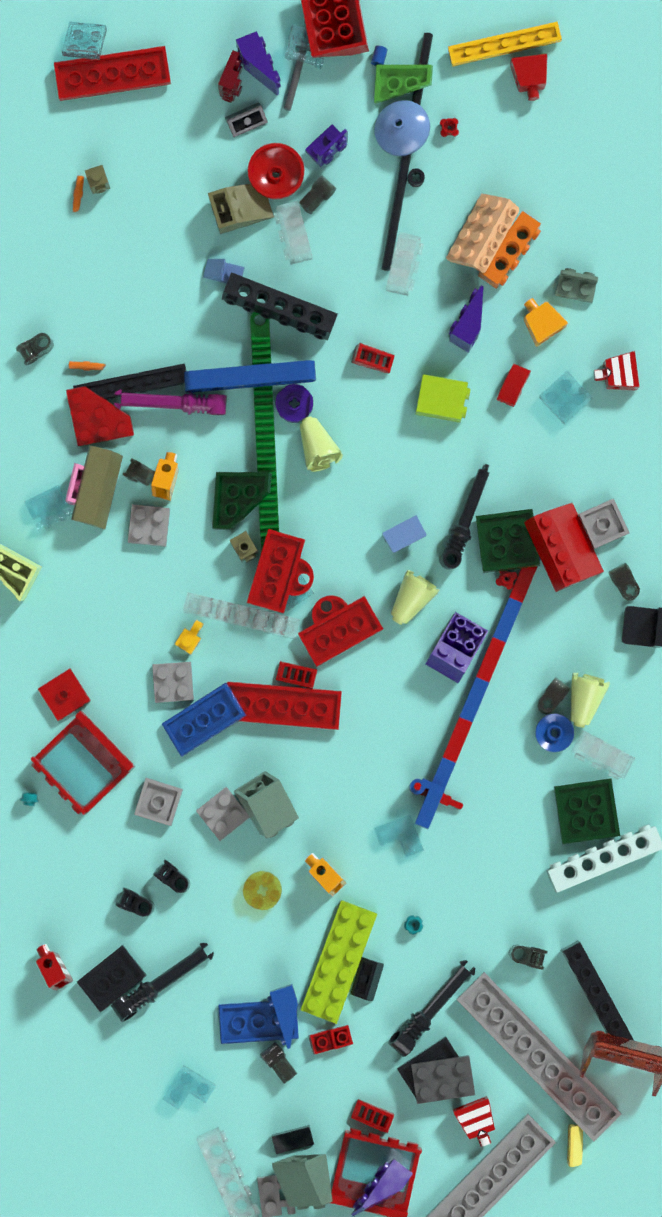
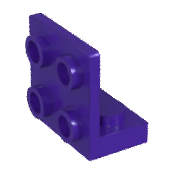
M331 124L305 149V152L320 167L324 164L328 165L334 159L333 155L338 151L342 152L347 147L348 131L344 129L340 132Z

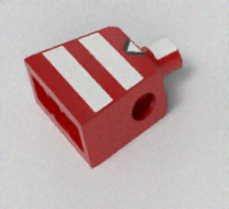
M635 351L608 358L603 362L604 369L594 370V380H605L607 389L635 391L640 387Z
M47 944L36 949L40 956L36 963L50 989L57 991L73 981L58 953L51 952Z
M487 1096L452 1109L469 1140L477 1137L480 1147L491 1143L488 1132L495 1130Z

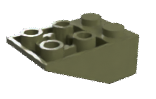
M251 184L226 187L208 193L220 234L274 218L268 198L259 194Z

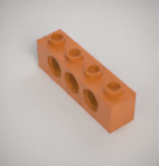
M522 211L507 232L485 273L479 272L478 277L496 289L499 285L503 286L509 278L507 274L510 269L514 271L520 261L517 259L521 254L525 255L529 250V242L532 239L536 240L539 236L541 223ZM523 232L527 238L519 239L517 233ZM512 247L516 250V253L510 255L506 252V249ZM503 263L505 269L498 270L495 264Z

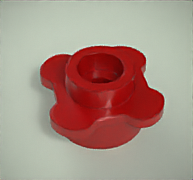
M456 118L442 119L440 121L442 126L440 134L442 137H447V135L458 136V120Z
M507 570L499 571L500 575L496 579V584L511 590L514 587V580L517 579V573Z

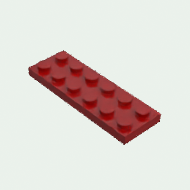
M165 46L54 62L60 101L171 84Z
M227 682L246 714L239 722L339 730L342 691Z

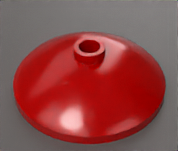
M270 143L260 147L254 152L248 164V177L252 187L259 194L270 199H283L291 196L299 189L304 179L305 169L302 158L293 148L282 143ZM275 172L279 174L276 178L272 176Z

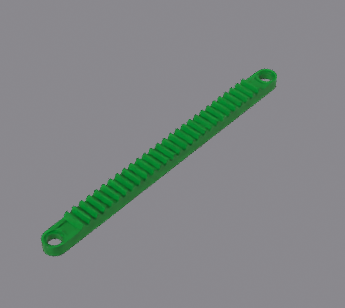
M253 312L250 318L252 365L272 364L270 321L265 318L264 324H256L254 321L255 317L260 314ZM273 386L253 387L257 472L272 473L271 491L259 503L261 552L268 529L279 532Z

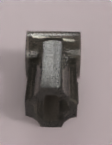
M323 175L314 182L311 187L312 189L299 201V205L310 215L324 200H328L337 189Z
M276 1042L260 1053L265 1063L270 1068L272 1067L284 1084L297 1074L285 1057L284 1051Z

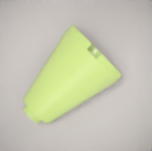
M312 417L304 418L300 424V432L307 470L310 469L311 472L322 471L330 468L329 464L335 461V464L342 459L343 454L318 419Z
M407 570L391 611L392 620L400 625L403 623L407 624L440 591L436 589L435 585L420 575L415 577L413 575L414 572Z
M573 673L571 683V721L574 722L573 725L585 728V725H590L609 688L610 682L604 683V679L587 674L579 677V673Z

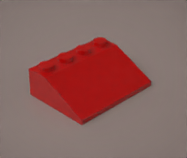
M301 0L312 58L351 56L369 52L360 0Z
M573 503L545 511L524 522L555 592L604 572Z

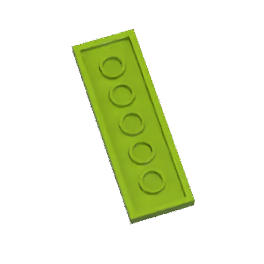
M341 900L303 1001L301 1011L337 1024L377 913Z

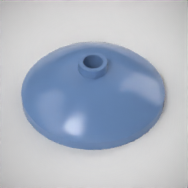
M402 100L391 103L381 111L376 120L374 129L376 140L380 147L391 155H410L419 150L427 141L430 133L429 117L425 110L415 102ZM398 122H402L400 126H396Z

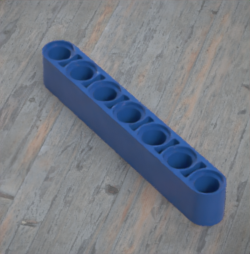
M306 360L184 372L185 392L189 393L191 391L195 393L316 381L315 361Z

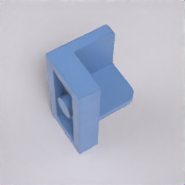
M416 515L383 532L382 536L385 542L387 541L391 551L395 553L426 537V532Z

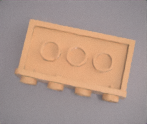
M482 193L462 230L459 232L446 259L452 263L473 267L479 272L485 273L519 212V207L510 199Z

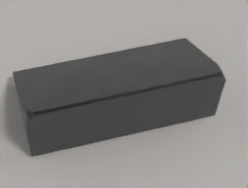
M260 103L225 117L233 137L268 123Z
M361 957L351 995L373 1001L384 964Z
M310 1125L272 1134L271 1136L276 1154L314 1145Z

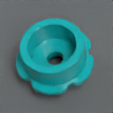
M22 793V798H20V801H23V805L35 806V802L39 801L36 793Z
M414 915L407 917V921L404 923L405 930H408L412 935L421 932L423 929L422 919L419 916L414 917Z

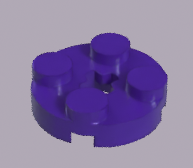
M289 384L277 394L275 400L276 410L279 416L288 422H301L313 410V397L304 386ZM294 398L300 403L296 408H292V405H289V402H292Z

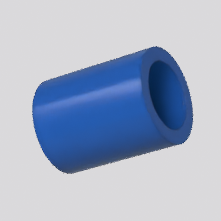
M375 46L371 64L375 66L384 65L388 49L383 46Z

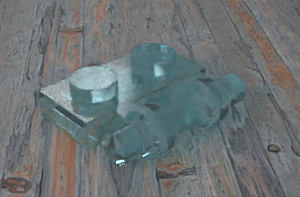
M59 485L24 501L32 519L40 517L42 520L35 524L38 531L51 527V524L59 520L64 521L67 519L66 517L73 514L70 507L65 510L61 508L67 502ZM56 509L57 514L47 518L46 513Z

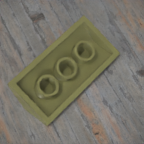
M89 446L71 520L106 529L123 458L122 455L111 450Z

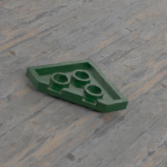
M216 472L212 529L233 530L270 493L272 473Z

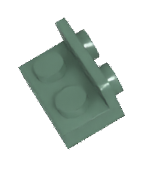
M565 268L559 274L555 296L592 303L598 277L590 272L581 274L576 273L574 269Z

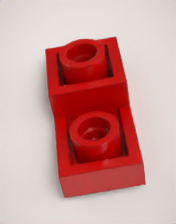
M513 364L497 400L514 407L522 394V389L530 376L531 370Z
M348 1025L308 1035L314 1055L353 1044Z

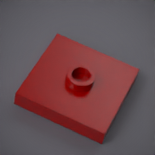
M71 668L38 688L57 721L62 720L91 701Z

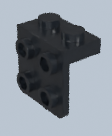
M627 606L624 613L622 643L661 648L662 608L652 609Z

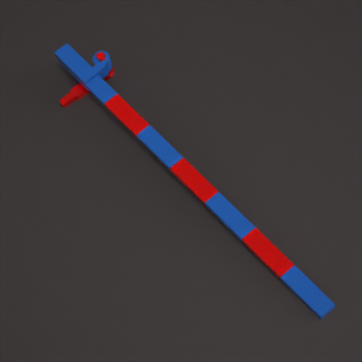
M538 566L521 568L433 781L431 782L423 778L422 780L415 779L410 783L409 789L412 794L425 797L414 823L420 827L429 829L439 803L445 806L450 805L457 809H462L463 807L462 803L451 799V796L444 794V791Z

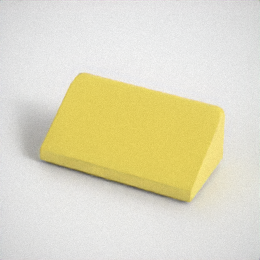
M569 1124L567 1164L570 1167H575L582 1164L583 1130L578 1125Z

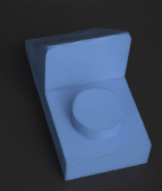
M208 259L203 278L227 283L231 272L243 277L245 268L226 263L225 259Z

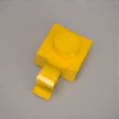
M196 620L190 631L184 628L175 645L192 654L201 640L197 634L204 624Z

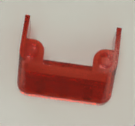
M596 1031L590 1034L583 1050L579 1077H584L592 1057L654 1073L652 1096L656 1097L662 1085V1047L614 1036L603 1031Z

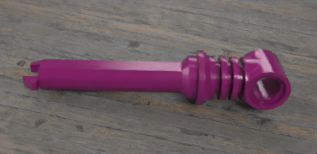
M122 390L115 392V395H121V404L114 403L118 409H121V406L181 409L183 412L188 413V415L195 413V411L197 413L202 411V414H204V411H207L209 415H226V395L208 394V397H205V395L200 397L201 394H198L197 397L191 391L183 396L122 393Z

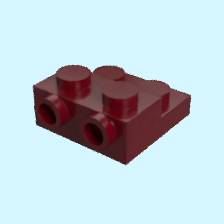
M234 50L231 52L218 83L220 96L229 103L234 102L236 96H240L243 87L241 86L242 80H240V74L243 66H241L242 60H240V53Z

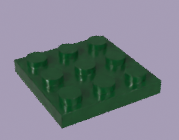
M533 509L476 516L483 573L540 566L539 554L524 524L525 521L534 516Z
M612 778L554 786L562 844L620 836Z

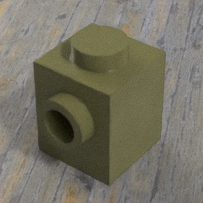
M103 165L84 170L92 194L103 193L110 189Z
M246 531L229 540L241 562L246 561L247 563L256 558L255 554L258 553V550Z

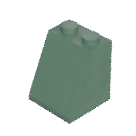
M266 771L234 790L236 797L253 824L265 838L276 836L278 831L285 827H290L294 824V821L299 819L280 780Z
M326 1154L293 1155L272 1163L273 1170L289 1207H297L298 1210L307 1209L309 1206H313L314 1209L325 1208V1204L333 1202Z

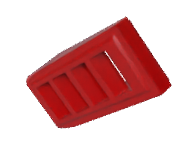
M359 343L356 345L351 363L389 374L395 355ZM364 351L363 358L360 359L361 352ZM369 353L372 354L370 362L367 361ZM378 355V356H379L378 363H377V364H374V363H375L376 356ZM384 357L387 358L385 367L382 366Z
M280 661L276 680L313 689L317 669ZM284 667H288L286 678L282 677ZM292 668L296 669L293 680L290 679ZM299 670L303 671L301 682L297 681ZM309 672V682L305 683L306 674Z
M358 1099L351 1118L388 1133L394 1113ZM361 1106H364V1112L362 1114V1117L358 1116V1114L360 1112ZM371 1109L372 1113L370 1115L369 1120H367L365 1118L367 1116L368 1110ZM376 1112H378L380 1114L377 1122L375 1123L373 1122ZM385 1115L387 1116L384 1126H382L380 1124L383 1119V1116Z

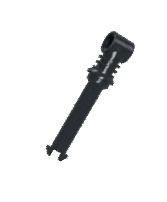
M488 464L483 465L482 469H478L459 522L452 529H449V543L446 544L447 547H445L443 554L440 556V564L444 569L451 570L460 565L463 555L461 552H464L463 548L466 547L464 543H467L472 538L469 526L489 476ZM448 555H452L455 558L453 565L447 563L446 558Z
M200 943L201 947L153 981L141 982L138 991L133 990L134 993L130 992L129 997L124 995L112 1003L111 1007L120 1021L124 1022L133 1017L138 1012L137 1008L141 1009V1005L146 1006V1002L154 1003V999L157 998L159 992L208 958L212 960L214 952L207 956L203 950L208 944Z
M467 960L459 962L461 964L460 967L421 1011L411 1014V1022L406 1023L408 1026L404 1025V1030L399 1029L391 1036L388 1044L402 1057L407 1056L416 1045L414 1040L419 1039L418 1035L422 1036L421 1032L424 1033L430 1030L429 1027L433 1017L471 974L475 975V967L470 971L464 967L468 962Z

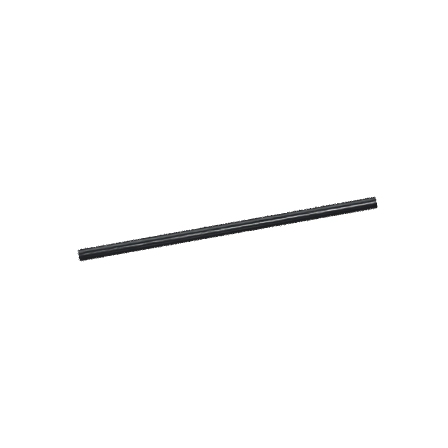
M424 33L418 65H428L433 34ZM423 88L413 91L412 102L421 105ZM411 154L401 157L381 267L384 271L391 270Z

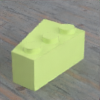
M0 544V580L19 601H24L42 566Z

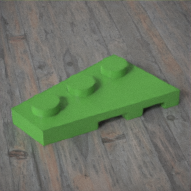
M376 65L374 103L377 104L431 86L433 66Z

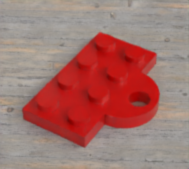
M268 529L248 596V604L284 614L289 595L300 596L311 588L314 581L313 569L307 561L300 558L305 539ZM301 574L309 576L308 584L302 585L299 583L298 578Z
M329 595L322 597L315 603L312 610L314 624L299 632L298 635L314 664L318 667L382 631L383 627L365 596L347 605L342 598ZM324 601L332 604V609L329 612H324L321 609V604Z

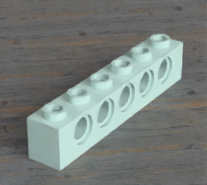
M649 824L639 828L640 832L632 834V832L621 835L622 839L619 841L609 840L603 843L604 847L597 849L595 846L585 850V855L579 857L578 854L567 858L568 862L561 864L559 861L549 865L550 869L546 871L555 892L558 893L661 850L662 840L656 826L650 827ZM642 837L645 841V845L642 848H638L635 844L636 839ZM622 844L627 847V853L623 856L618 853V847ZM603 852L609 854V860L606 863L600 861V855ZM586 859L590 860L592 864L591 868L587 871L582 868V862ZM567 867H572L574 870V874L570 878L564 875V870Z

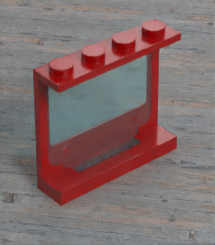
M80 710L75 715L76 718L30 760L33 762L31 766L38 773L42 771L47 776L44 778L47 783L52 787L55 785L60 790L58 794L65 801L69 799L73 803L71 807L77 814L82 813L86 815L136 766Z
M350 1128V1131L345 1130L331 1191L333 1202L330 1203L353 1208L352 1206L356 1200L365 1193L363 1190L366 1185L375 1178L374 1173L376 1170L383 1166L385 1162L389 1163L395 1159L412 1172V1176L400 1192L365 1211L387 1217H407L422 1148L418 1147L419 1144L407 1141V1144L399 1143L400 1140L393 1137H388V1140L380 1138L381 1135L376 1133H369V1135L361 1134V1130Z

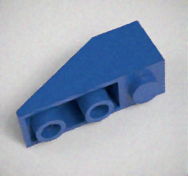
M293 984L270 991V996L267 997L270 1008H275L276 1015H273L276 1027H281L282 1034H279L283 1046H287V1049L291 1047L298 1007Z

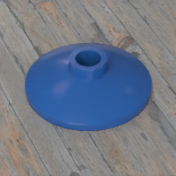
M549 714L538 722L535 731L536 739L543 749L550 752H560L568 748L572 743L574 728L570 720L565 716ZM553 729L558 732L556 737L551 736Z

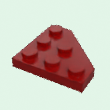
M86 386L66 390L78 446L134 435L131 416L118 409L103 397H100Z

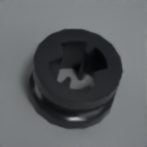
M415 168L409 172L408 183L412 187H420L424 183L425 175L422 170ZM413 174H415V176L416 174L420 175L419 182L417 180L416 182L412 181Z

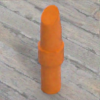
M77 176L73 193V212H77L80 208L81 198L83 197L84 176Z
M69 361V369H83L84 371L103 370L106 366L102 363L90 361Z

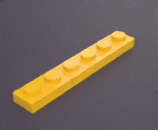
M557 21L448 46V52L453 67L562 41Z

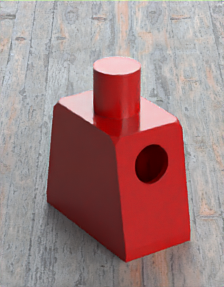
M547 54L511 58L510 67L518 91L527 92L529 101L538 100L539 90L545 89L547 81Z

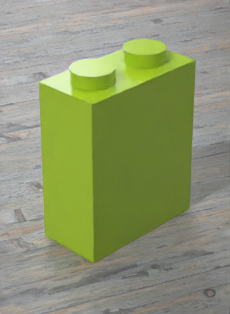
M423 374L416 415L460 423L461 419L466 417L467 412L464 402L465 399L469 400L471 389L467 388L468 382Z

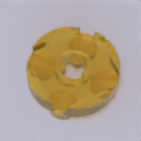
M258 871L250 875L243 888L246 902L259 910H268L274 907L281 898L282 893L279 879L271 872ZM260 885L268 888L265 896L257 893Z

